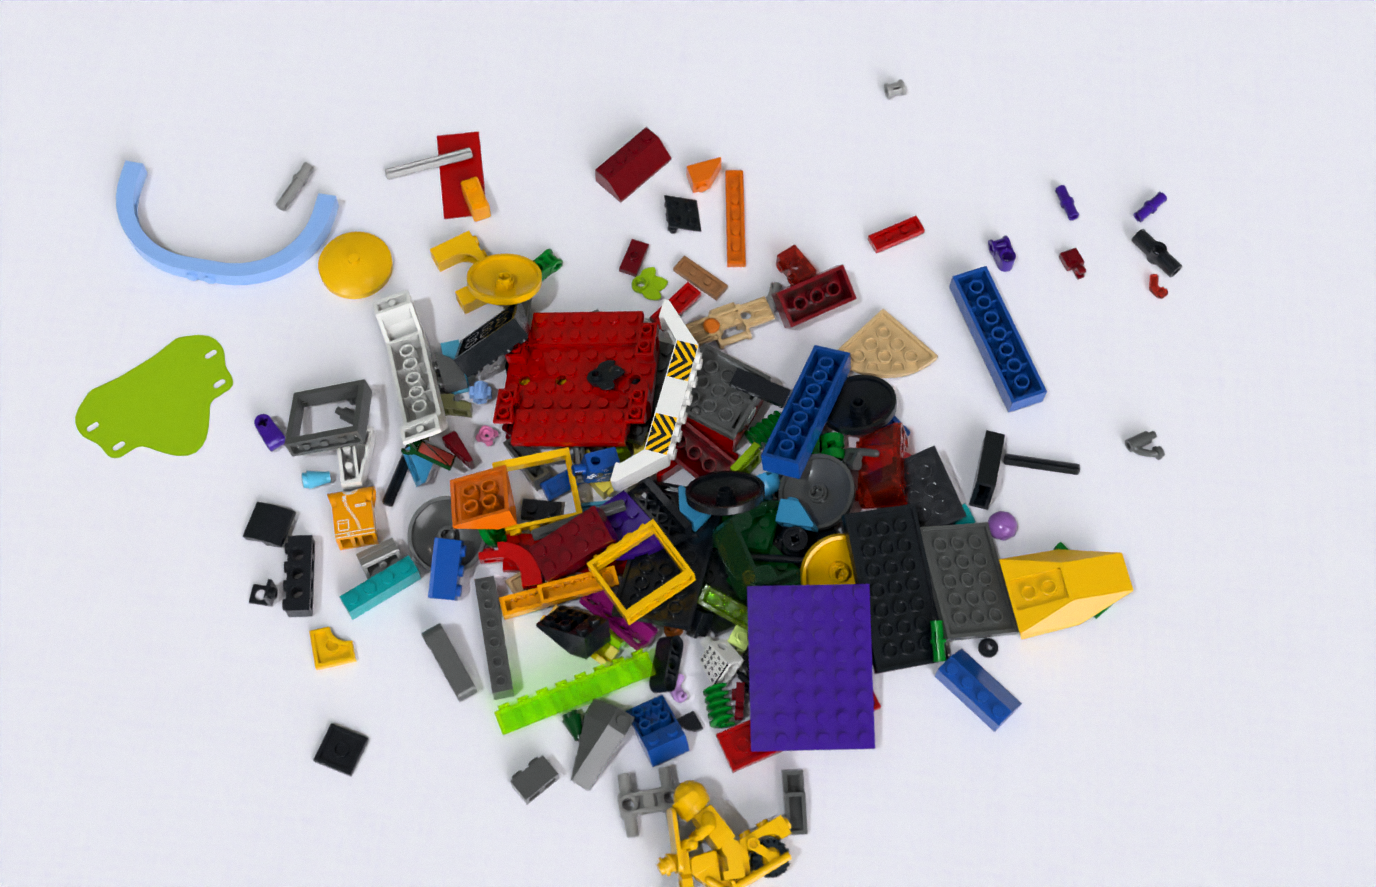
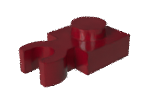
M737 682L736 689L732 688L731 701H735V720L743 721L745 682Z

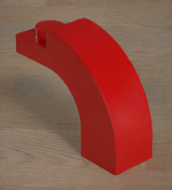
M497 542L498 550L486 548L483 549V552H478L481 564L509 562L515 565L521 573L523 590L537 588V585L543 584L542 574L534 557L517 544Z

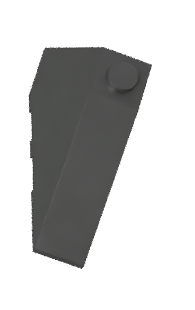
M593 698L583 717V727L579 736V747L575 756L571 781L587 791L590 790L626 735L634 720L633 716L619 707Z

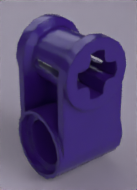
M1005 235L1001 239L994 241L992 239L988 240V248L997 268L1002 272L1011 271L1016 254L1008 236Z
M260 414L255 418V427L271 452L285 443L284 434L269 415Z

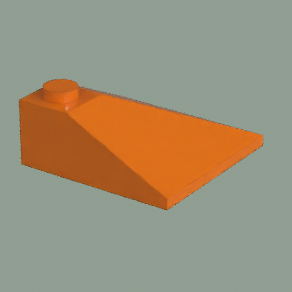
M506 465L450 480L452 526L454 529H502L517 525L516 507Z

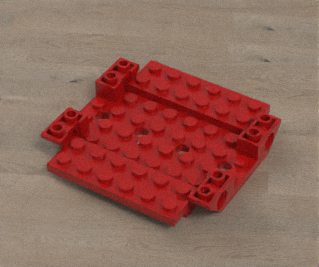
M643 311L533 313L529 338L522 344L517 343L514 345L513 350L505 355L509 364L505 388L498 390L493 423H514L510 442L512 446L626 447L627 434H630L631 424H645L651 417L660 354L658 322L643 323ZM606 360H615V365L620 366L625 371L624 375L614 380L615 388L612 390H601L599 387H593L587 381L588 373ZM566 379V382L564 384H557L558 381ZM634 379H640L638 384H631ZM523 380H530L526 385H521Z

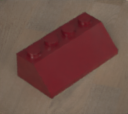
M645 127L595 169L596 182L622 203L669 163L672 158L660 138L649 128Z
M687 421L681 425L682 437L681 441L676 443L677 455L675 460H673L695 479L712 472L731 471L730 467L736 462Z

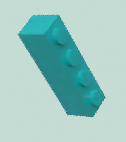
M408 555L339 596L352 620L419 581L421 576Z

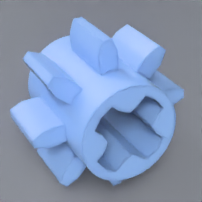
M476 381L474 386H469V398H473V402L476 404H485L487 399H492V387H488L487 382Z

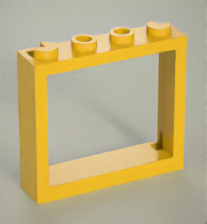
M569 447L492 463L493 468L506 465L509 472L565 460L576 510L574 513L506 527V534L516 536L522 534V531L530 530L531 532V530L582 513L576 479L571 471L572 460Z
M654 519L645 525L642 523L639 529L633 533H627L621 541L609 545L606 551L600 555H594V559L587 562L589 571L628 625H631L696 581L694 572ZM654 534L682 572L628 609H625L601 576L599 570Z

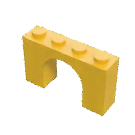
M469 230L430 249L431 258L439 272L462 262L474 264L478 260L487 257L484 249L481 250L479 248L480 243L475 235L472 236ZM467 286L455 291L457 302L465 314L488 304L475 298Z

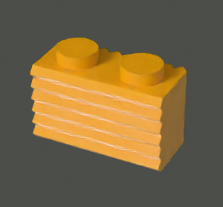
M478 177L462 181V192L473 220L477 222L491 216L490 207Z

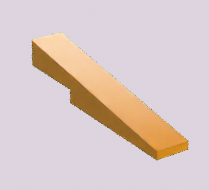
M615 566L599 570V573L610 588L619 586ZM586 572L537 585V588L499 597L504 620L593 594L603 589L591 572Z

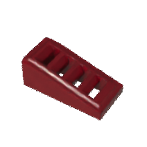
M452 431L443 436L442 441L445 447L468 468L474 469V461L457 432Z

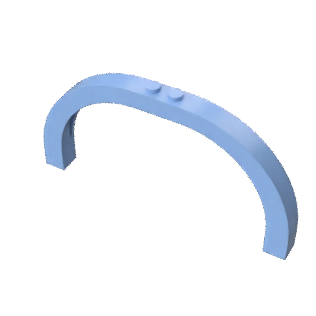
M125 161L116 192V208L121 226L131 245L147 262L172 275L184 277L191 281L201 280L209 284H258L292 272L310 259L324 243L331 231L339 207L336 196L318 193L312 215L306 227L287 247L261 260L247 263H224L175 254L158 246L144 233L138 218L139 197L148 174L143 163Z

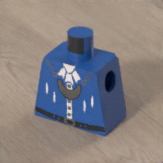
M611 447L586 453L580 464L571 466L572 475H582L585 483L610 481L615 463H620L616 448Z

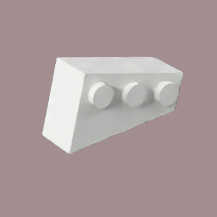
M373 426L367 427L364 444L337 448L343 491H353L365 487L376 439Z

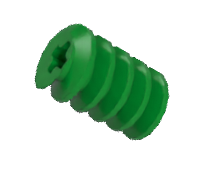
M775 410L773 414H769L767 418H763L761 422L756 423L755 427L752 426L749 431L746 430L744 434L751 445L754 442L759 444V449L761 450L763 448L761 443L767 444V438H770L781 414Z
M726 683L711 685L703 691V695L706 697L704 699L707 704L706 711L710 712L708 719L711 720L709 722L711 728L724 729L735 725V722H729V719L733 718L734 714L727 713L732 710V706H726L731 700L730 698H724V696L729 694V691L722 690L727 686Z

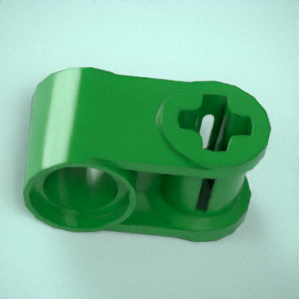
M546 249L533 260L541 270L542 282L558 271L563 265V260L558 259L551 249Z

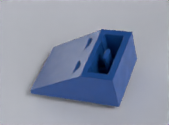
M663 695L626 710V713L634 717L631 725L652 767L690 751L686 735Z

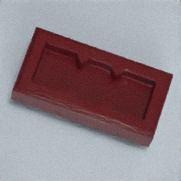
M632 239L619 267V272L637 277L649 249V244Z

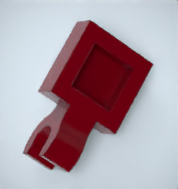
M1076 247L1059 254V259L1066 271L1072 270L1077 280L1085 277L1083 274L1086 273V269L1083 266L1085 261Z

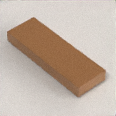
M685 255L673 267L675 273L716 301L728 289L727 284Z

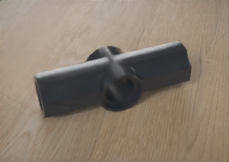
M1144 229L1139 230L1132 237L1131 241L1147 255L1148 262L1158 265L1169 277L1176 275L1182 268V265L1167 251V246L1163 242L1156 241Z

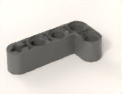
M438 623L422 632L421 635L426 645L434 655L458 701L461 702L477 693L478 691L441 624Z

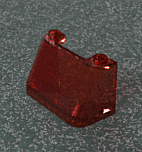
M902 422L893 423L860 437L859 441L856 442V448L876 449L880 452L878 457L863 456L861 460L862 467L858 470V490H856L855 501L859 502L861 509L908 505V496L904 493L906 487L904 479V451L908 448V437Z

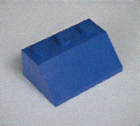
M434 538L428 598L458 601V597H461L462 585H459L460 577L464 576L462 557L466 556L467 550L464 541Z

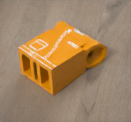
M375 486L327 494L332 506L335 540L339 550L379 544L374 511L376 502Z

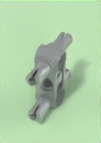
M670 766L658 768L661 787L658 789L634 792L632 791L629 773L617 775L620 791L617 796L620 817L625 823L627 838L639 836L636 818L639 815L663 812L666 814L667 821V809L671 808L674 802L668 804L664 801L663 797L666 794L674 796L676 789L675 784H673ZM630 800L634 803V807L631 810H625L622 804ZM676 813V815H677V822H678V830H679V829H680L679 816H678V814Z

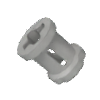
M902 79L892 84H884V92L887 99H891L895 95L906 94L905 84Z

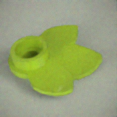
M655 267L643 269L640 276L632 280L631 287L634 292L642 294L648 300L661 299L660 291L667 286L668 280L655 276Z

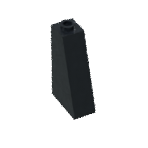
M986 430L969 506L988 510L996 487L1005 434Z

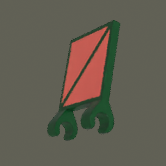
M421 439L406 444L410 447L409 450L401 449V452L405 455L415 454L449 471L456 458L455 455Z

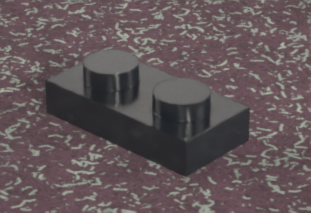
M523 499L521 519L536 521L560 516L562 502Z

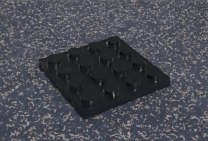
M935 445L863 477L877 509L915 503L920 527L950 525L967 517Z

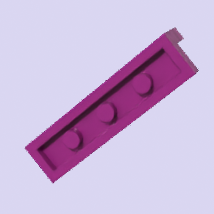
M604 590L583 596L579 601L593 615L609 619L610 629L636 651L651 645L658 632V629L650 623L635 621L628 625L624 618L613 617L611 612L614 604Z

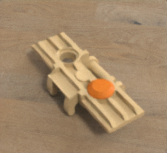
M764 296L741 305H735L732 302L709 310L707 317L685 325L699 346L703 345V343L707 344L716 341L719 349L722 350L724 346L744 339H752L749 328L774 320L775 317ZM744 312H747L751 315V317L749 319H743L740 315ZM735 326L737 330H743L739 334L721 339L726 329Z

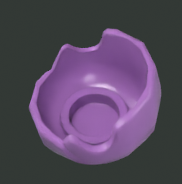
M996 512L988 520L993 538L1006 541L1016 535L1018 525L1015 517L1009 512Z

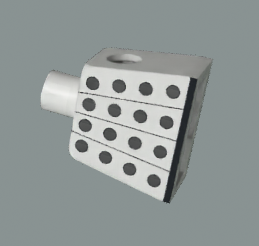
M711 636L703 638L700 643L705 651L699 658V662L711 685L718 683L729 684L743 663V658L727 640L713 641Z

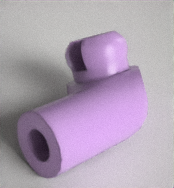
M678 673L675 690L670 692L673 699L678 703H682L687 699L686 692L684 693L681 688L685 676Z

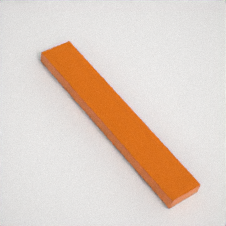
M725 170L727 267H745L743 170Z

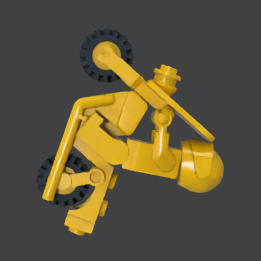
M686 780L676 787L674 804L671 808L667 809L671 853H666L663 858L659 857V863L656 864L662 876L665 874L669 877L672 872L678 873L679 887H694L692 877L706 887H746L763 876L764 878H774L786 872V868L790 865L789 860L792 857L785 844L779 842L781 839L792 834L790 831L792 828L786 817L783 818L782 815H779L770 821L766 818L756 824L757 829L752 832L747 829L738 835L739 840H735L733 838L736 836L711 804L706 806L710 798L706 788L700 782ZM676 813L686 822L691 820L696 827L688 835L689 838L680 841ZM762 836H772L776 838L775 840L773 838L765 839L761 842H759L758 838ZM704 839L712 849V851L689 858L688 852L697 849L699 840L702 841ZM750 858H752V861H750V862H751V865L754 866V868H753L754 870H753L752 872H750V865H749V859H750Z

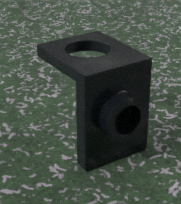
M268 579L266 586L253 584L249 603L272 607L278 595V588L273 580ZM257 591H265L263 600L255 598Z

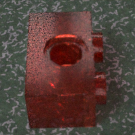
M795 244L777 255L776 267L779 272L785 274L790 285L811 277L817 272Z

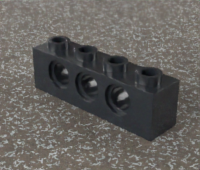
M312 535L288 536V543H285L287 561L284 562V572L287 573V578L283 581L286 599L282 600L283 611H286L288 617L313 616L315 540ZM298 555H304L302 559L295 560ZM296 574H303L301 578L294 579ZM302 592L300 597H293L295 593Z

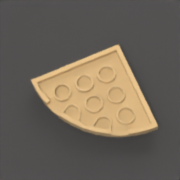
M885 309L876 314L838 349L850 353L851 371L879 378H897L914 374L931 365L938 358L937 354Z

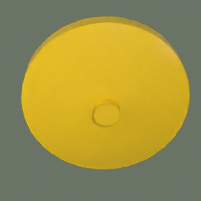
M349 232L337 236L324 247L319 257L318 270L323 284L333 294L346 299H362L377 293L386 285L392 274L393 261L389 248L377 236L366 232Z
M506 253L484 257L475 262L467 272V287L470 293L480 301L493 305L522 303L535 296L542 286V273L539 266L531 259L517 254Z
M844 533L826 536L817 541L808 550L800 569L801 585L855 584Z

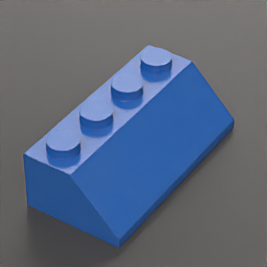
M963 649L954 653L937 670L934 676L994 732L1022 705L1016 697Z

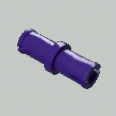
M1065 185L1058 186L1055 192L1060 200L1061 208L1065 210L1070 221L1077 219L1079 212L1074 205L1073 197H1070Z
M1158 192L1151 200L1144 202V206L1133 214L1134 218L1138 222H1142L1147 216L1154 214L1157 208L1167 201L1166 195L1163 192Z

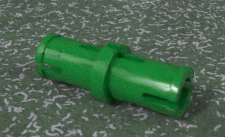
M943 620L930 621L932 635L930 644L933 647V662L946 661L944 644L946 643V638H944Z

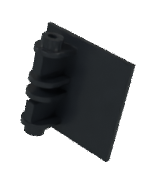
M664 195L665 216L668 222L667 230L671 234L677 233L678 229L701 232L697 200Z

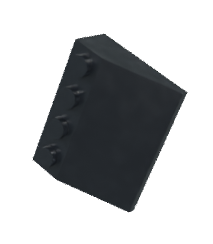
M522 303L510 305L460 341L454 361L468 378L473 374L474 376L478 375L484 366L494 364L500 355L508 354L513 350L514 345L517 343L522 344L529 338L530 327Z

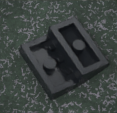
M257 502L242 537L246 540L263 542L266 546L282 548L296 512L280 506Z

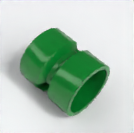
M837 432L821 435L819 438L821 454L831 455L842 461L845 456V450L843 449L845 448L844 435Z

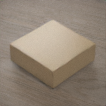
M520 572L505 580L512 594L526 591L522 587Z

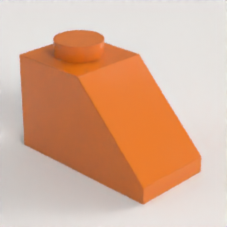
M721 157L686 166V177L693 193L704 192L711 188L721 171Z

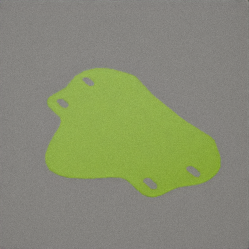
M192 335L174 339L161 351L137 367L110 382L92 389L79 406L75 416V424L79 433L84 438L98 444L111 458H120L137 447H147L174 456H189L196 453L207 439L212 401L230 390L233 385L232 376L225 365L223 347L216 339L206 335ZM212 350L217 351L211 358H205V355ZM219 380H225V383L220 387H213V385ZM95 422L99 423L97 428L90 432L87 431V427ZM122 441L125 442L123 447L116 451L113 450V446Z

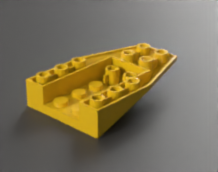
M1057 549L999 559L1021 640L1081 625L1133 591L1121 552Z

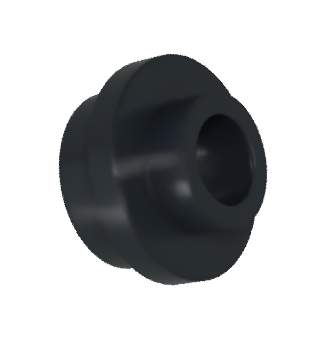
M984 638L978 644V651L983 657L992 658L998 652V644L991 638ZM985 645H990L992 649L987 650Z

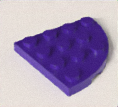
M624 490L601 505L603 506L620 499L624 500L626 505L625 511L607 516L620 541L627 533H633L639 529L642 523L645 525L651 521ZM653 534L616 560L634 559L635 556L646 553L650 555L662 550L664 547Z

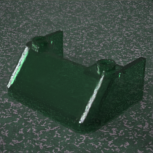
M766 501L749 511L732 515L715 527L712 534V539L737 597L743 600H747V586H784L794 582L797 576L796 569L777 576L774 568L770 565L756 567L741 532L751 527L752 519L766 513L768 505Z

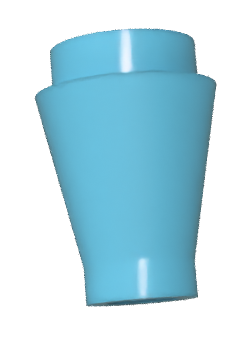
M306 470L305 473H301L303 488L312 489L326 483H331L329 471Z

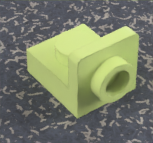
M736 625L727 641L735 646V650L739 655L744 653L748 646V630Z

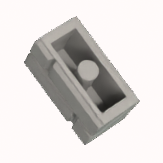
M393 538L382 541L356 554L367 579L402 559Z

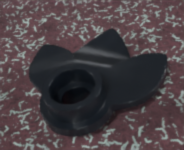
M606 360L588 373L587 381L593 387H599L601 390H612L615 388L614 380L624 375L625 371L620 366L615 365V360Z

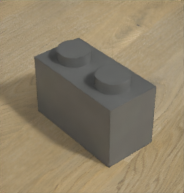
M543 755L540 758L535 757L528 763L529 767L524 771L519 770L510 781L511 786L526 805L559 780V774Z

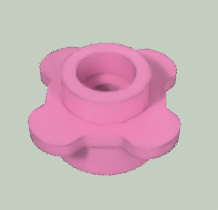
M484 425L479 430V434L476 435V440L485 443L486 446H492L494 438L498 437V431Z

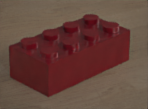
M843 264L836 265L771 294L785 328L794 327L857 299Z
M593 505L530 546L529 550L545 580L551 582L566 578L594 559V555H600L606 551L609 545L616 544L620 540L603 509Z

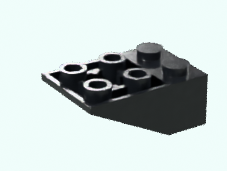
M567 606L557 607L553 612L536 623L537 628L570 655L588 659L611 641L609 619L585 613L581 610L571 609Z

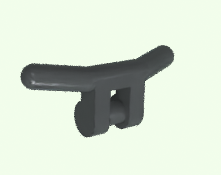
M845 448V456L842 462L849 470H860L863 456L878 457L880 452L876 449Z

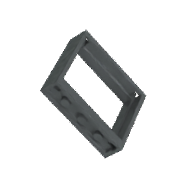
M357 380L293 394L284 443L292 457L365 443L372 390L366 380ZM357 397L353 426L300 436L305 407Z

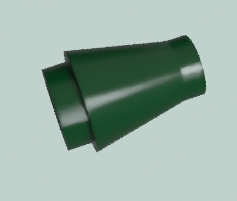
M577 709L562 715V723L572 735L574 741H578L583 723L581 713H578Z

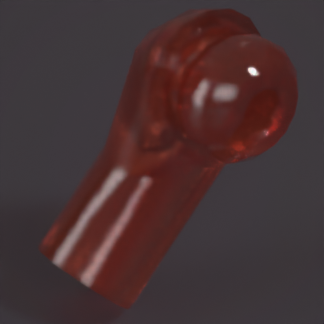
M1151 274L1149 276V291L1156 298L1163 299L1168 295V290L1158 285L1159 275Z

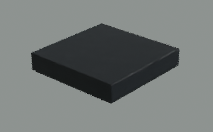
M331 723L313 761L352 777L369 738Z

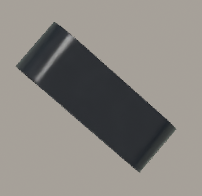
M680 636L660 637L657 641L649 680V687L653 693L672 692L676 688L684 646Z

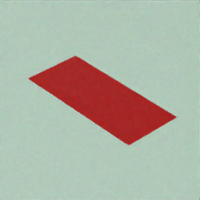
M479 131L437 136L438 155L465 148H470L473 155L472 158L439 166L444 219L472 217L462 192L461 182L478 177L485 194Z

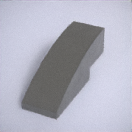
M511 438L503 442L512 458L536 454L531 446H512L510 443ZM544 465L520 469L536 491L542 489L539 485L540 483L551 478L550 472Z
M803 769L781 770L784 814L792 827L790 829L792 834L790 835L808 834Z

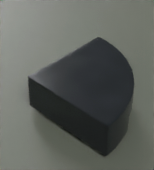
M694 711L677 719L682 729L693 732L703 730Z

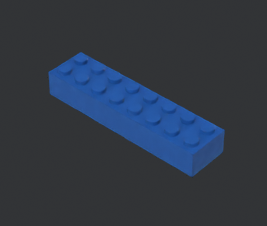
M987 266L952 276L949 288L1008 413L1043 402L1047 390Z
M814 345L761 454L764 471L800 479L851 370V356L849 352Z

